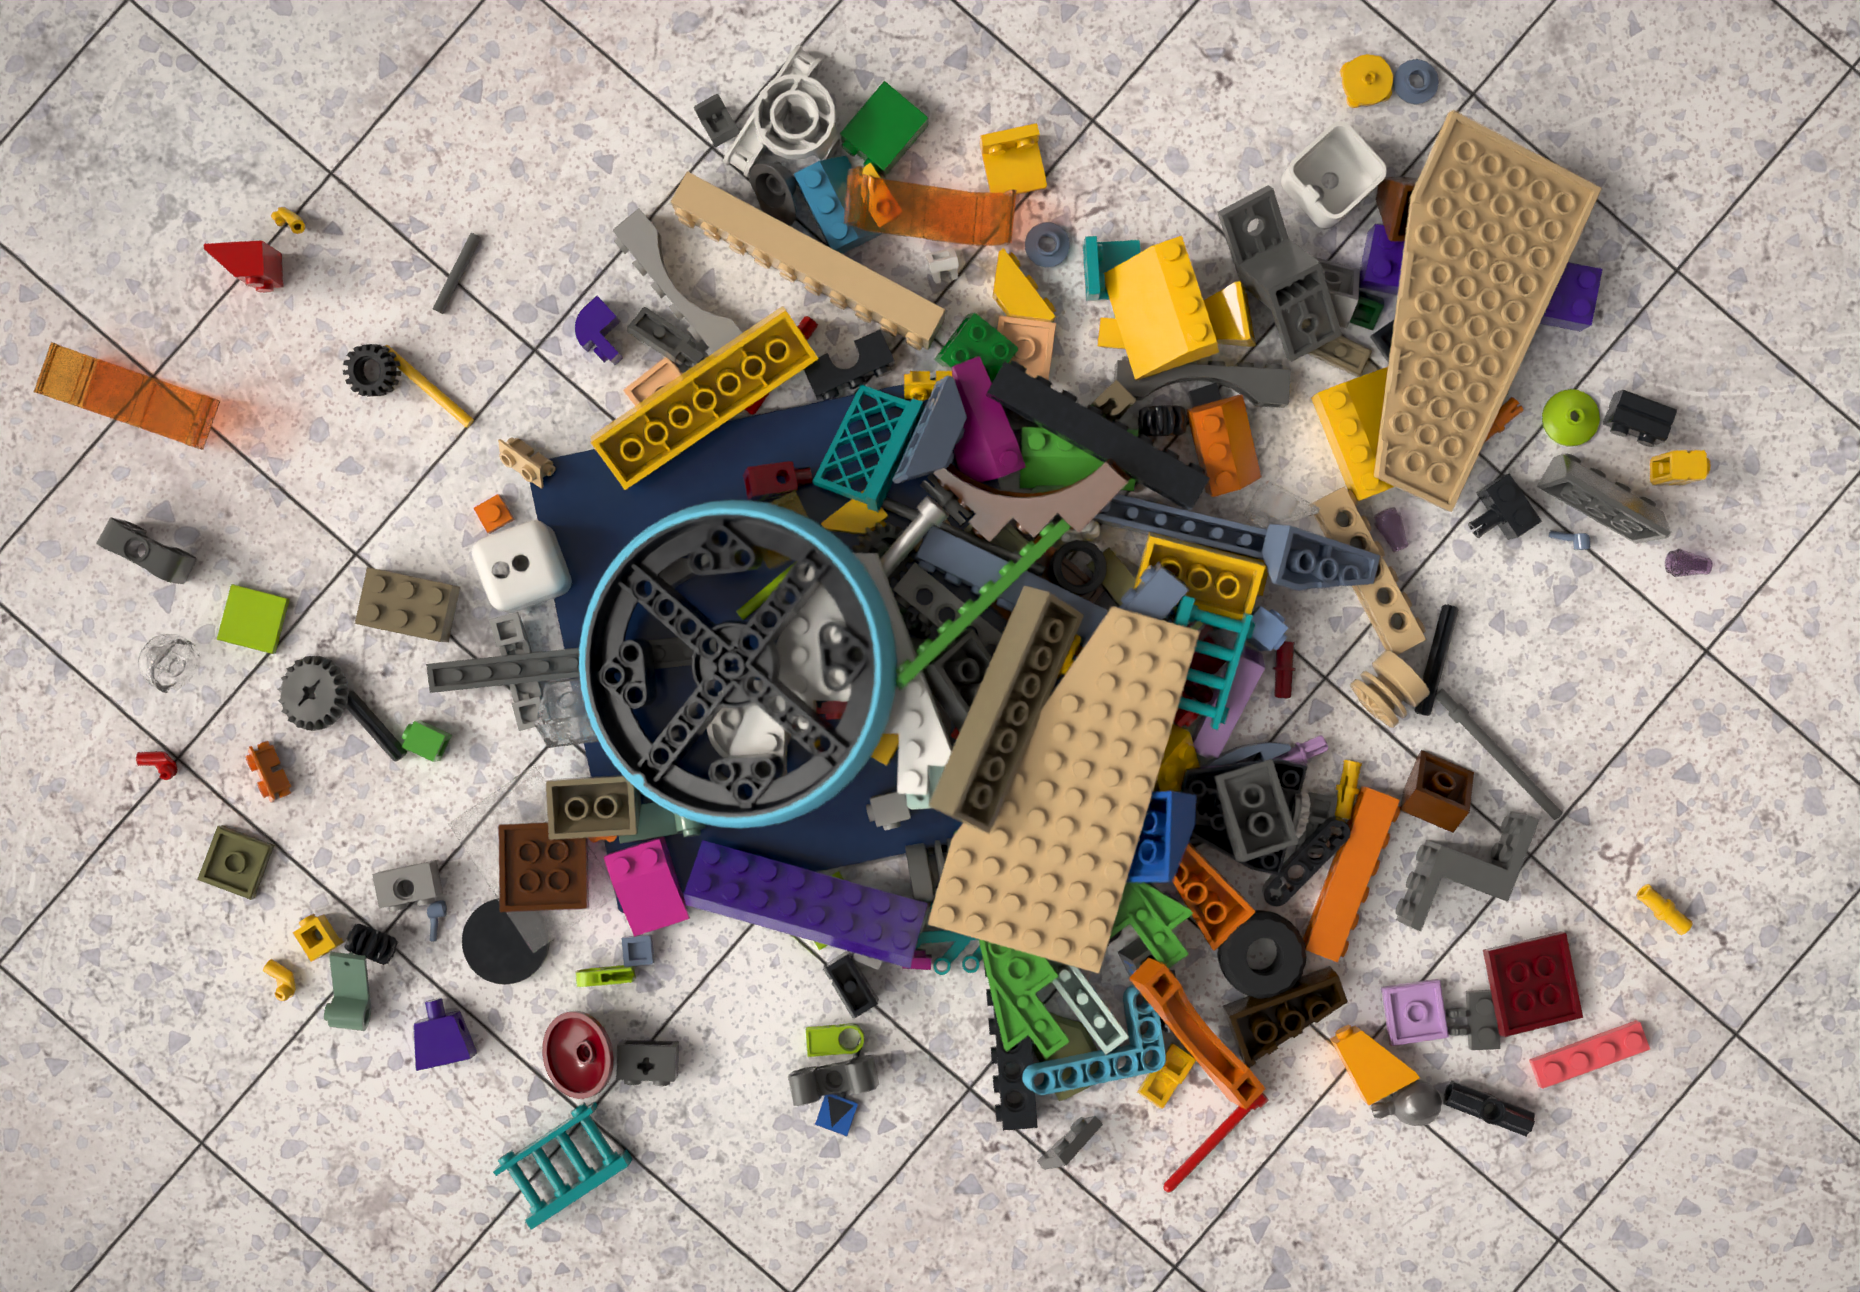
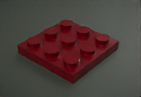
M1560 931L1483 950L1500 1036L1508 1037L1583 1018L1566 932Z

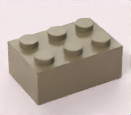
M367 567L355 624L449 643L460 587Z

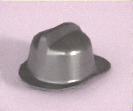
M775 162L771 165L765 163L756 164L750 170L749 181L762 212L792 226L796 219V207L793 199L796 191L794 175L785 166H782L780 162Z

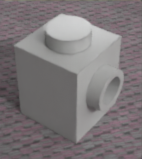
M897 790L870 797L871 804L866 805L870 822L875 821L876 826H883L884 830L900 827V821L911 819L906 794L897 793Z

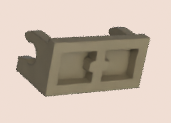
M1115 380L1091 405L1100 409L1103 412L1102 416L1112 422L1113 419L1119 420L1136 402V399Z

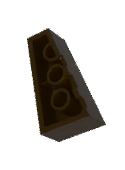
M1331 966L1301 976L1292 989L1280 995L1263 999L1247 996L1223 1005V1009L1241 1059L1250 1068L1256 1064L1258 1059L1267 1053L1270 1055L1279 1049V1045L1291 1037H1297L1303 1033V1029L1314 1022L1318 1023L1348 1001L1339 975Z

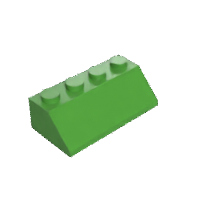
M1022 427L1020 451L1026 467L1020 469L1019 489H1034L1038 485L1068 486L1087 477L1104 464L1102 461L1044 428ZM1127 430L1133 435L1138 436V430ZM1131 478L1120 491H1134L1135 480Z

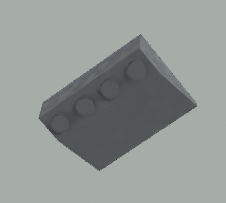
M1566 453L1565 455L1561 454L1553 457L1537 485L1541 490L1635 544L1668 538L1671 534L1664 512L1655 507L1656 503L1642 496L1638 498L1630 493L1631 489L1628 486L1619 482L1614 484L1606 479V474L1595 468L1588 469L1581 465V460L1574 455Z

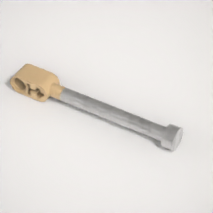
M926 496L917 507L920 514L880 559L887 578L934 524L940 527L948 518V512L929 496Z

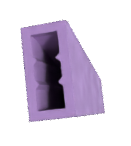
M1243 646L1225 705L1229 707L1225 724L1220 723L1218 730L1210 726L1211 717L1201 716L1192 736L1194 748L1198 754L1210 758V756L1219 758L1265 669L1261 652L1248 646ZM1229 661L1226 662V665L1220 675L1221 678H1224ZM1214 688L1213 698L1208 702V705H1216L1220 689Z

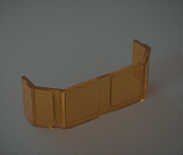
M858 166L848 170L844 224L869 232L961 245L1007 246L1012 243L1016 190L1012 189L1004 193L968 192L888 180L863 174V167Z
M53 342L49 346L34 389L35 393L204 450L220 404V400L169 384Z

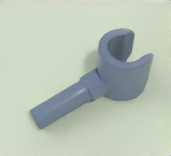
M1552 530L1549 531L1548 537L1573 541L1574 550L1590 549V537L1588 534H1566Z
M444 900L435 901L427 908V916L431 923L429 940L431 942L437 941L438 917H445L447 915V907Z

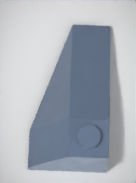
M1269 524L1262 549V555L1272 583L1293 590L1373 584L1380 555L1291 525Z

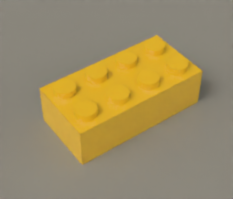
M1149 532L1134 589L1142 581L1140 576L1150 565L1154 567L1159 561L1187 585L1189 590L1184 595L1194 598V605H1197L1198 609L1240 621L1244 613L1251 615L1265 569L1263 561Z

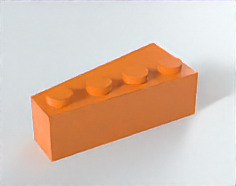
M1188 841L1173 884L1186 907L1193 912V919L1214 952L1242 923L1244 924L1256 911L1248 900Z

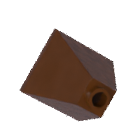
M1385 177L1377 186L1375 200L1388 240L1391 242L1405 241L1411 194L1419 178Z

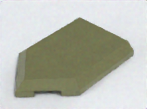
M1051 1012L1050 1014L1062 1028L1070 1042L1047 1059L1035 1043L1033 1047L1039 1063L1098 1051L1082 1022ZM1098 1061L1091 1064V1075L1098 1071ZM1071 1067L1063 1070V1080H1067L1070 1077ZM1093 1085L1055 1094L1058 1100L1062 1101Z

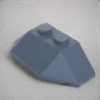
M950 375L935 383L899 468L894 475L893 482L898 484L932 474L942 468H947L953 460L954 453H952V450L965 432L963 425L967 416L954 378Z

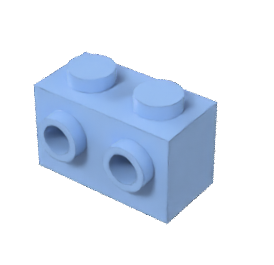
M1262 606L1253 607L1251 621L1255 622V628L1251 639L1246 638V641L1260 652L1271 651L1273 648L1277 650L1287 638L1284 633L1289 627L1283 624L1285 618L1273 609L1268 611Z

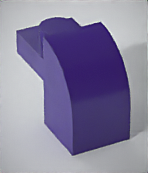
M597 295L582 308L576 318V338L586 352L596 345L597 347L593 351L604 363L610 360L616 365L623 359L605 338L621 321Z

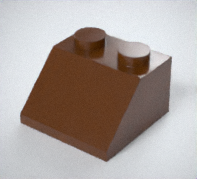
M1421 750L1403 789L1400 810L1454 833L1470 813L1474 772Z

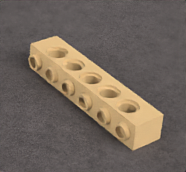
M1344 486L1309 504V507L1326 538L1350 545L1351 539L1355 537L1361 541L1362 550L1380 555L1374 583L1354 585L1352 588L1385 650L1398 655L1426 640L1423 635L1426 632L1425 627L1418 617L1414 618L1410 610L1412 603L1405 592L1401 593L1396 584L1398 582L1396 572L1391 566L1387 567L1383 559L1385 553L1378 541L1374 542L1369 533L1371 531L1370 523L1364 515L1360 516L1356 508L1358 502L1351 490L1347 491ZM1339 512H1343L1348 516L1349 522L1346 527H1341L1336 521ZM1380 588H1384L1389 594V599L1385 604L1381 603L1377 598V592ZM1395 613L1402 618V625L1399 629H1395L1391 625V617Z

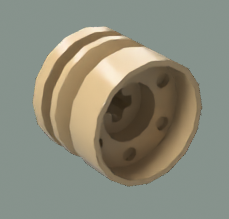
M1386 650L1372 663L1378 676L1375 677L1369 672L1363 671L1360 675L1364 683L1355 679L1350 683V687L1358 697L1359 702L1371 715L1389 727L1394 728L1399 723L1396 715L1401 718L1407 716V711L1401 702L1404 701L1412 707H1416L1429 695V689L1409 665L1396 654Z

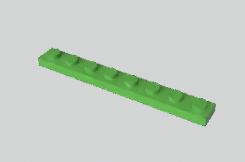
M1062 519L1056 525L1050 522L1039 533L1042 539L1036 545L1030 541L1019 552L1022 558L1016 564L1010 560L999 571L1002 577L996 583L990 579L978 591L982 596L975 603L969 599L958 610L961 616L954 623L951 619H948L937 630L940 636L934 642L927 639L916 650L919 656L913 662L906 659L896 669L898 674L895 678L896 687L901 691L1070 528L1066 521Z

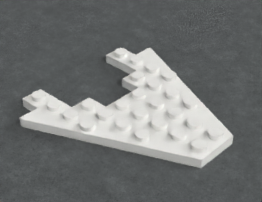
M853 553L872 577L885 603L895 638L897 668L906 659L913 662L917 655L878 554ZM810 566V569L806 575V579L809 581L814 576V569L812 568V566ZM820 584L789 623L776 643L780 658L778 679L815 711L817 700L848 702L851 688L839 692H833L827 689L823 682L818 637L819 630L825 623L844 620L835 601L822 584ZM837 627L831 629V639L836 643L840 641L841 632ZM858 646L853 650V657L856 661L861 662L864 658V652ZM837 669L834 675L835 681L843 685L845 675L841 670ZM921 671L901 691L895 687L893 705L887 725L883 733L899 734L897 793L929 794L930 765L945 766L953 750L924 673ZM760 680L756 689L761 692L763 689L762 680ZM778 696L776 706L779 710L784 711L786 707L785 700ZM757 705L748 707L731 745L729 754L774 753L782 759L784 764V770L780 777L786 776L788 732ZM802 715L798 718V725L801 729L808 728V721ZM767 761L762 763V770L765 774L770 775L772 771L771 765Z

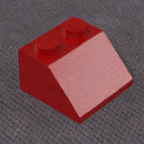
M264 241L204 244V250L235 278L244 282L246 286L253 287L256 292L268 293L273 292L274 288L283 287L282 253Z

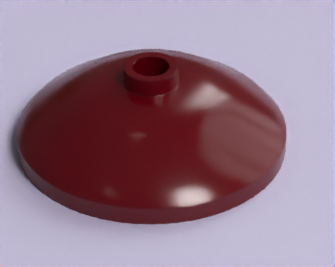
M582 1011L563 1013L549 1024L543 1038L542 1056L546 1072L552 1083L563 1094L575 1099H586L600 1093L608 1084L614 1066L613 1048L605 1028L596 1018Z

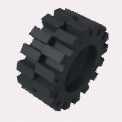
M362 344V346L354 347V351L348 352L346 356L350 360H344L343 365L348 366V370H343V375H349L345 382L347 385H353L350 388L353 392H359L358 395L367 397L387 395L386 392L394 390L392 385H398L399 380L395 378L396 376H401V371H396V367L401 366L400 361L393 360L397 356L394 352H389L390 349L379 344ZM370 359L377 361L380 366V376L374 382L369 381L364 374V365Z

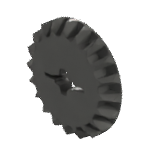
M305 656L303 659L296 660L295 664L286 668L287 673L285 676L281 677L282 685L278 688L281 696L278 702L283 707L281 712L286 714L288 721L294 723L298 728L310 731L325 729L333 725L346 708L349 695L347 679L341 668L328 658ZM316 687V690L314 691L316 698L308 699V696L310 695L308 688Z

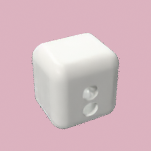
M1335 122L1291 161L1282 174L1281 185L1284 191L1318 227L1329 229L1338 224L1383 181L1386 176V165L1349 124ZM1327 173L1334 174L1338 180L1337 186L1333 189L1325 188L1321 181L1323 175ZM1312 187H1318L1322 190L1323 198L1321 201H1318L1320 195Z
M528 521L484 537L473 546L472 555L490 604L497 610L515 613L567 593L571 587L572 579L556 535L552 528L540 521ZM517 555L528 557L530 564L527 570L518 572L514 569L512 563ZM498 562H505L510 567V573L504 579H498L493 574V567Z

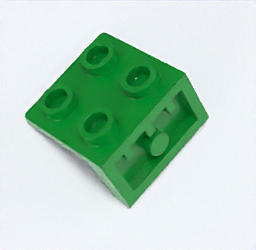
M974 312L967 314L934 360L942 367L949 366L952 369L954 365L980 356L990 381L993 383L1004 361L1009 363L1018 351V347Z

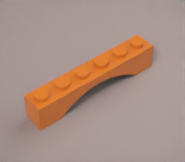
M1148 958L1129 977L1130 981L1226 1098L1236 1105L1247 1109L1265 1090V1087L1253 1072L1225 1046L1203 1021L1187 998L1182 985L1167 966Z

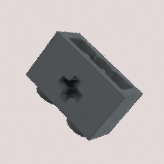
M621 1040L617 1045L616 1080H624L626 1085H639L642 1081H653V1085L656 1086L670 1085V1082H674L678 1077L679 1041ZM645 1058H649V1063L653 1064L650 1069H647V1065L642 1063Z

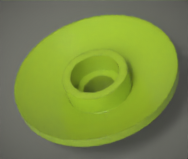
M1575 389L1563 390L1554 394L1546 402L1542 412V424L1546 434L1554 442L1563 446H1578L1589 441L1595 435L1600 423V413L1595 401L1585 392ZM1572 411L1576 412L1579 416L1577 422L1573 421L1570 417Z

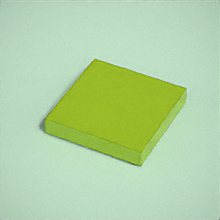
M231 584L216 640L276 654L290 599Z

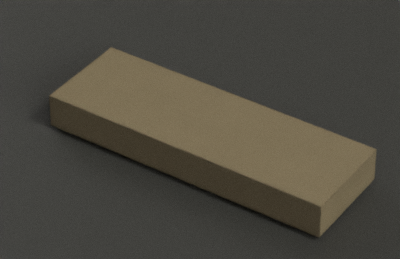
M1305 319L1302 322V329L1308 327L1311 321ZM1339 336L1307 354L1353 376L1360 377L1373 350L1343 336Z

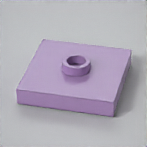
M1439 979L1381 987L1389 1044L1391 1046L1449 1038Z

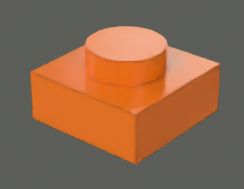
M500 494L473 508L489 534L515 520Z

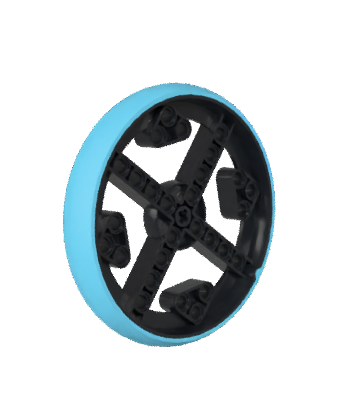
M747 500L708 502L671 514L648 527L618 554L606 570L589 604L582 628L579 654L581 690L592 728L606 754L631 784L661 807L690 820L718 827L748 828L782 823L814 810L837 795L858 774L878 745L888 722L896 687L897 657L890 617L877 586L863 564L844 543L811 519L794 511L768 503ZM723 530L728 534V542L725 546L719 541V535ZM758 546L777 551L796 561L749 622L730 620L717 625L714 624L659 576L663 570L690 554L688 558L689 568L697 575L752 571L760 567L763 562V553ZM745 549L751 556L748 565H745L741 559V554ZM704 554H707L710 558V565L707 569L701 563ZM808 564L814 569V576L810 581L804 576V569ZM647 581L652 584V593L650 595H647L644 589ZM820 584L829 592L844 620L825 623L820 628L818 636L824 685L833 692L851 688L845 712L836 729L778 679L780 658L774 643ZM789 588L793 589L796 594V599L792 604L786 600V591ZM668 600L674 603L673 614H669L666 609ZM638 602L694 650L692 670L698 687L654 743L640 726L632 709L650 705L657 697L654 657L651 644L647 640L640 638L625 641L629 622ZM771 611L777 616V623L774 627L767 620L768 614ZM690 619H693L697 626L694 634L688 629ZM833 627H837L841 632V639L838 643L834 642L830 636V631ZM752 634L756 635L759 640V646L756 650L751 647L749 642ZM712 638L716 639L719 645L716 653L710 649ZM634 645L639 650L637 660L631 654V649ZM856 646L860 647L864 652V658L861 662L856 661L853 657V650ZM735 659L739 661V663L737 664V666L740 667L739 670H735L733 668L736 665L733 662V660ZM616 668H618L621 672L620 682H618L614 677V671ZM837 669L841 670L845 675L843 685L835 681L834 675ZM756 676L763 681L761 692L754 687ZM716 680L720 681L723 686L721 695L717 694L714 690ZM637 687L643 691L642 701L636 697L635 691ZM778 696L785 700L786 707L784 711L779 710L776 706ZM698 703L704 706L705 714L703 717L699 716L696 711ZM757 705L814 755L803 766L783 777H780L784 770L783 761L774 753L736 755L716 760L709 769L712 781L696 776L678 766V763L723 707L744 709ZM800 715L804 716L808 721L807 730L801 729L798 725ZM680 725L684 726L687 731L686 739L681 738L679 735ZM822 735L830 739L831 747L829 750L821 746L820 738ZM662 748L667 749L669 752L668 762L661 756ZM763 761H767L771 765L772 771L770 775L765 774L762 770ZM723 764H726L730 767V778H727L723 774ZM746 783L753 788L752 797L745 794L744 785Z

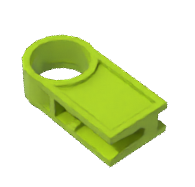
M624 965L575 971L577 987L632 983L636 979L635 966L624 967Z
M855 1023L806 1027L805 1029L808 1057L853 1054L858 1052L864 1044V1032ZM851 1028L858 1031L861 1036V1042L858 1046L846 1048L840 1043L839 1035L844 1029Z

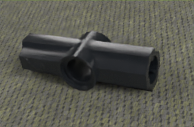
M1453 1080L1445 1089L1443 1104L1525 1137L1533 1129L1535 1113ZM1493 1102V1111L1489 1114H1484V1107L1488 1103Z

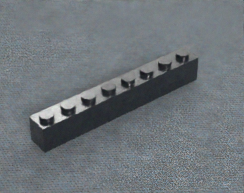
M1004 361L986 393L987 397L1103 463L1111 458L1133 480L1186 510L1193 509L1210 479L1204 475L1205 470L1191 462L1189 465L1184 464L1178 460L1180 456L1172 450L1164 448L1161 451L1153 446L1154 441L1140 433L1138 436H1135L1128 432L1129 427L1123 422L1113 419L1111 422L1102 417L1103 412L1090 404L1084 407L1076 402L1078 398L1066 390H1062L1060 393L1051 388L1052 383L1039 375L1033 378L1025 373L1027 369L1015 361H1011L1009 364Z

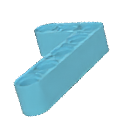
M1131 985L1123 994L1130 1044L1118 1046L1106 1055L1102 1050L1029 1065L1023 1072V1083L1033 1092L1039 1095H1047L1159 1071L1166 1062L1160 1016L1145 998L1140 1006L1136 1005L1135 1000L1140 991L1135 985ZM1147 1021L1148 1030L1145 1034L1141 1035L1140 1027L1143 1022ZM1152 1050V1060L1145 1063V1054ZM1125 1055L1126 1063L1122 1068L1118 1069V1059ZM1098 1061V1071L1091 1075L1090 1066L1093 1062ZM1071 1067L1070 1077L1067 1080H1063V1070ZM1039 1073H1043V1082L1040 1085L1035 1086V1076Z

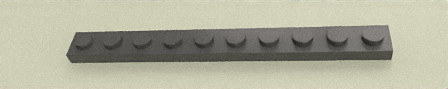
M679 637L647 640L653 649L655 669L692 665L694 650ZM712 638L710 649L716 653L718 651L717 640ZM634 645L631 649V654L637 660L639 650ZM580 647L426 664L429 692L435 693L580 677ZM618 668L614 671V673H621Z

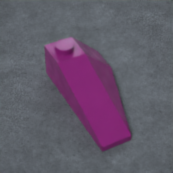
M980 356L952 366V377L954 378L967 416L963 425L965 432L960 441L955 444L954 460L957 469L972 479L984 482L1001 478L1025 468L1018 442L1001 404L986 396L992 383Z

